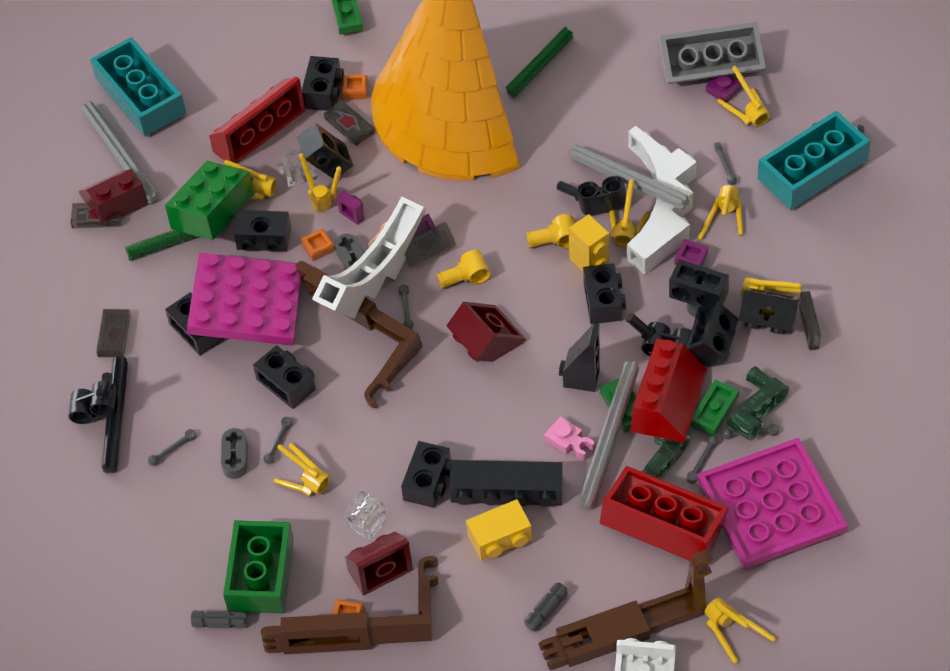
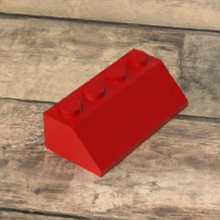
M295 76L282 80L257 100L252 101L240 113L235 114L220 128L215 129L209 135L212 151L224 161L229 160L237 164L304 113L305 107L300 79Z
M656 339L633 405L631 432L685 443L707 374V368L683 343Z
M625 466L603 499L599 524L689 561L694 554L700 551L708 550L711 553L729 507Z

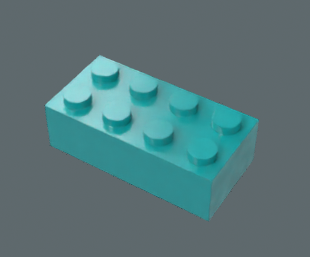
M133 37L90 59L95 79L144 137L186 114L182 94Z
M836 110L760 158L757 179L792 210L868 161L871 141Z

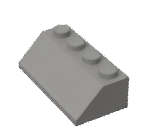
M757 22L663 35L659 39L658 50L661 67L668 84L734 75L733 66H736L740 73L766 70Z

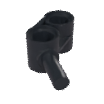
M619 176L606 178L602 182V187L591 181L580 184L578 188L563 181H559L557 184V190L575 197V200L579 202L582 213L585 215L589 214L591 216L625 207L627 193L624 180Z
M629 313L625 319L627 323L641 333V337L644 339L641 349L648 356H651L656 339L683 343L687 347L691 334L690 329L677 328L674 330L673 335H670L671 330L664 323L651 322L646 325L633 313Z
M103 373L101 381L95 382L92 385V391L87 389L72 391L68 415L72 422L88 424L93 420L113 414L116 386L112 383L113 376L111 373Z

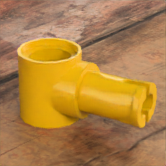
M561 214L552 220V224L548 225V228L526 232L529 248L551 242L553 245L557 244L560 248H569V227L575 224L573 216Z
M470 250L462 255L456 267L436 273L441 288L444 289L462 280L464 282L470 281L472 284L483 283L490 277L491 271L482 253L479 250Z

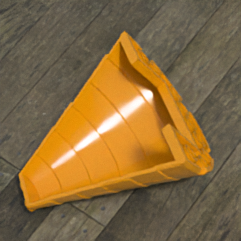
M422 0L374 85L371 111L374 128L379 139L386 149L400 162L405 163L407 161L417 166L418 172L441 179L474 181V176L491 174V177L494 178L520 169L521 164L514 147L513 136L498 91L497 80L473 0Z

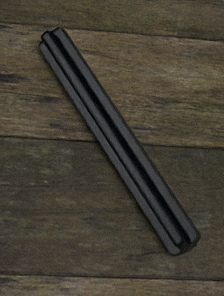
M116 356L112 362V383L116 386L114 412L112 415L107 416L101 465L105 473H115L118 467L128 369L127 359L123 356Z

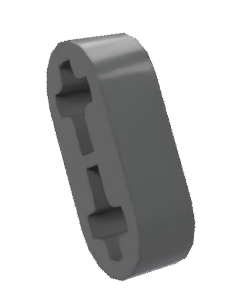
M342 234L335 240L336 253L345 270L352 266L353 260L357 261L364 254L360 243L352 234ZM344 245L351 247V251L348 252Z
M232 428L225 431L222 435L221 464L226 477L237 479L242 477L247 471L248 444L243 430ZM233 439H238L236 448L232 449L231 443ZM233 458H237L238 464H236V468H231Z

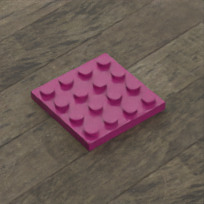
M199 252L187 334L293 346L301 279L296 268L297 263Z
M799 438L697 474V481L706 498L729 507L722 529L743 569L847 532L848 525Z

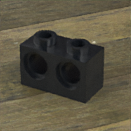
M310 56L302 86L305 109L333 110L334 102L339 100L340 89L338 86L339 83H343L344 69L340 68L339 58Z
M317 123L297 137L306 161L332 179H334L338 166L341 167L340 176L353 167L346 144Z
M681 259L678 260L669 279V298L697 307L719 301L723 305L728 295L729 275Z
M614 263L583 267V284L590 324L622 321V310H626L625 295L619 293V289H622L621 273H616Z
M189 292L167 307L165 311L169 325L201 356L225 338L187 334L192 293Z
M719 301L699 307L687 348L707 368L727 361L739 318Z
M277 345L253 364L256 380L292 409L316 390L313 371L308 366L299 364L291 352L288 350L283 351Z
M418 441L401 485L403 501L435 508L438 498L442 499L444 496L446 476H450L452 459L450 448Z

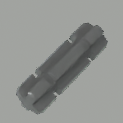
M559 582L555 583L550 588L551 592L546 593L533 608L534 612H530L524 619L525 626L532 631H537L543 624L542 621H546L557 608L558 602L563 601L567 596L568 589Z
M194 610L191 613L192 627H204V625H207V628H231V625H234V628H245L247 625V614L245 611H234V614H231V611H207V613H204V610Z

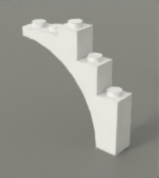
M634 126L629 130L628 147L643 161L652 179L688 195L690 200L689 205H686L685 209H679L656 198V203L649 220L640 233L627 244V261L646 275L679 249L684 239L689 241L690 224L683 216L693 209V192L687 184L696 178L697 162L692 155L686 154L680 148L670 153L666 146L656 142L648 132H643L640 128Z
M401 196L388 222L368 250L342 273L333 276L324 275L312 300L354 319L366 295L373 299L376 298L386 276L396 280L406 259L404 254L426 208Z

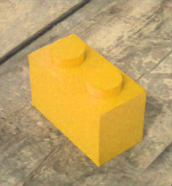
M589 214L569 227V259L582 272L583 267L609 264V232Z
M518 500L466 520L467 535L481 561L487 558H495L511 548L522 547L532 540L531 524Z

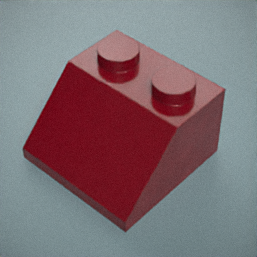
M132 169L120 171L79 191L80 196L88 207L94 211L102 226L147 205L143 183Z
M462 302L446 325L453 333V338L468 350V355L473 360L478 362H493L520 346L526 340L496 305Z
M396 531L388 535H381L374 542L364 547H358L345 556L347 570L363 596L413 571L409 542L406 537Z

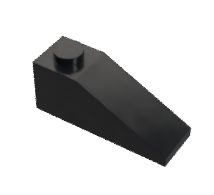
M594 323L568 350L566 361L561 360L559 376H563V387L595 392L600 373V324Z

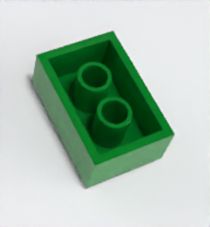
M206 161L165 204L170 228L214 240L236 216L238 210H241L254 196L249 171Z
M234 520L223 592L228 611L284 613L294 542L290 522Z

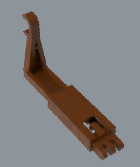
M299 261L296 264L302 281L310 289V295L314 296L323 276L330 275L304 261ZM365 297L355 318H348L370 331L375 328L399 343L364 393L367 404L372 408H378L376 399H372V396L380 388L386 389L387 392L392 391L389 383L418 353L423 345L419 333L378 310L375 302Z
M700 551L690 558L689 572L684 589L639 605L635 600L556 628V636L542 640L538 644L540 650L544 651V659L549 660L547 662L549 670L568 665L570 668L617 651V640L633 638L643 642L650 639V633L704 615L706 609L704 577L712 573L708 565L713 560L709 551ZM589 637L592 640L589 644L577 648L573 647L577 643L582 645L584 638Z
M426 556L418 563L419 615L368 618V613L281 617L280 626H265L261 629L264 651L266 653L284 652V654L370 650L371 644L432 641L431 587L438 585V577L434 574L431 576L425 575V569L428 567L435 568L438 565L437 557Z

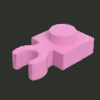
M561 416L544 434L545 442L565 454L572 449L575 456L583 461L586 459V452L581 450V448L587 447L592 451L595 449V443L592 439L582 437V429Z

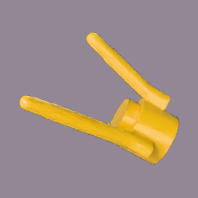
M733 66L732 69L752 102L745 107L746 115L720 98L717 99V102L742 119L747 126L751 123L755 127L762 126L769 120L770 113L764 107L754 88L750 89L738 68Z
M300 153L301 164L310 187L308 195L312 201L314 211H326L331 207L332 200L337 198L336 191L341 167L338 166L336 168L331 190L324 185L315 186L303 153Z
M229 160L224 161V164L227 166L249 171L250 178L253 179L252 188L256 191V194L251 199L264 201L265 196H273L276 188V178L257 173Z
M632 179L629 180L623 220H620L616 225L615 210L609 211L611 223L610 239H613L615 244L622 247H627V244L640 233L650 214L649 211H645L636 229L634 223L629 220L634 180Z
M732 185L721 187L719 197L714 199L711 211L698 236L699 240L703 239L718 208L722 210L723 216L727 215V212L736 210L738 234L743 235L741 211L743 203L739 200L740 191L737 187Z
M746 277L742 286L741 297H743L744 289L747 287L764 291L774 290L801 293L802 290L800 288L802 285L800 283L758 280ZM768 307L762 310L770 316L772 314H775V312H772L771 309Z
M293 443L289 444V448L295 454L279 444L277 448L305 470L301 477L304 486L278 478L274 479V483L303 492L309 497L313 492L317 495L323 493L330 482V476L316 466Z
M720 597L712 600L705 609L704 613L709 618L706 625L713 630L734 664L738 663V659L720 631L719 626L725 628L734 620L744 628L750 627L770 641H776V637L737 612Z

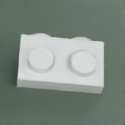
M633 638L617 640L615 671H674L676 646L664 641L650 643L640 642Z

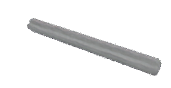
M88 101L86 104H83L81 106L83 114L124 170L132 169L143 183L147 203L153 204L155 201H158L157 190L94 103Z
M575 144L569 150L572 159L606 175L619 176L626 184H629V180L632 179L634 180V188L679 209H685L686 205H689L688 195L580 145Z
M628 360L624 363L578 501L583 508L592 509L595 505L639 372V366L636 362Z

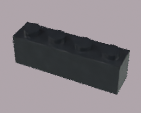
M451 460L449 487L451 503L461 505L485 503L494 506L518 500L521 506L526 504L542 505L544 507L562 505L563 463Z

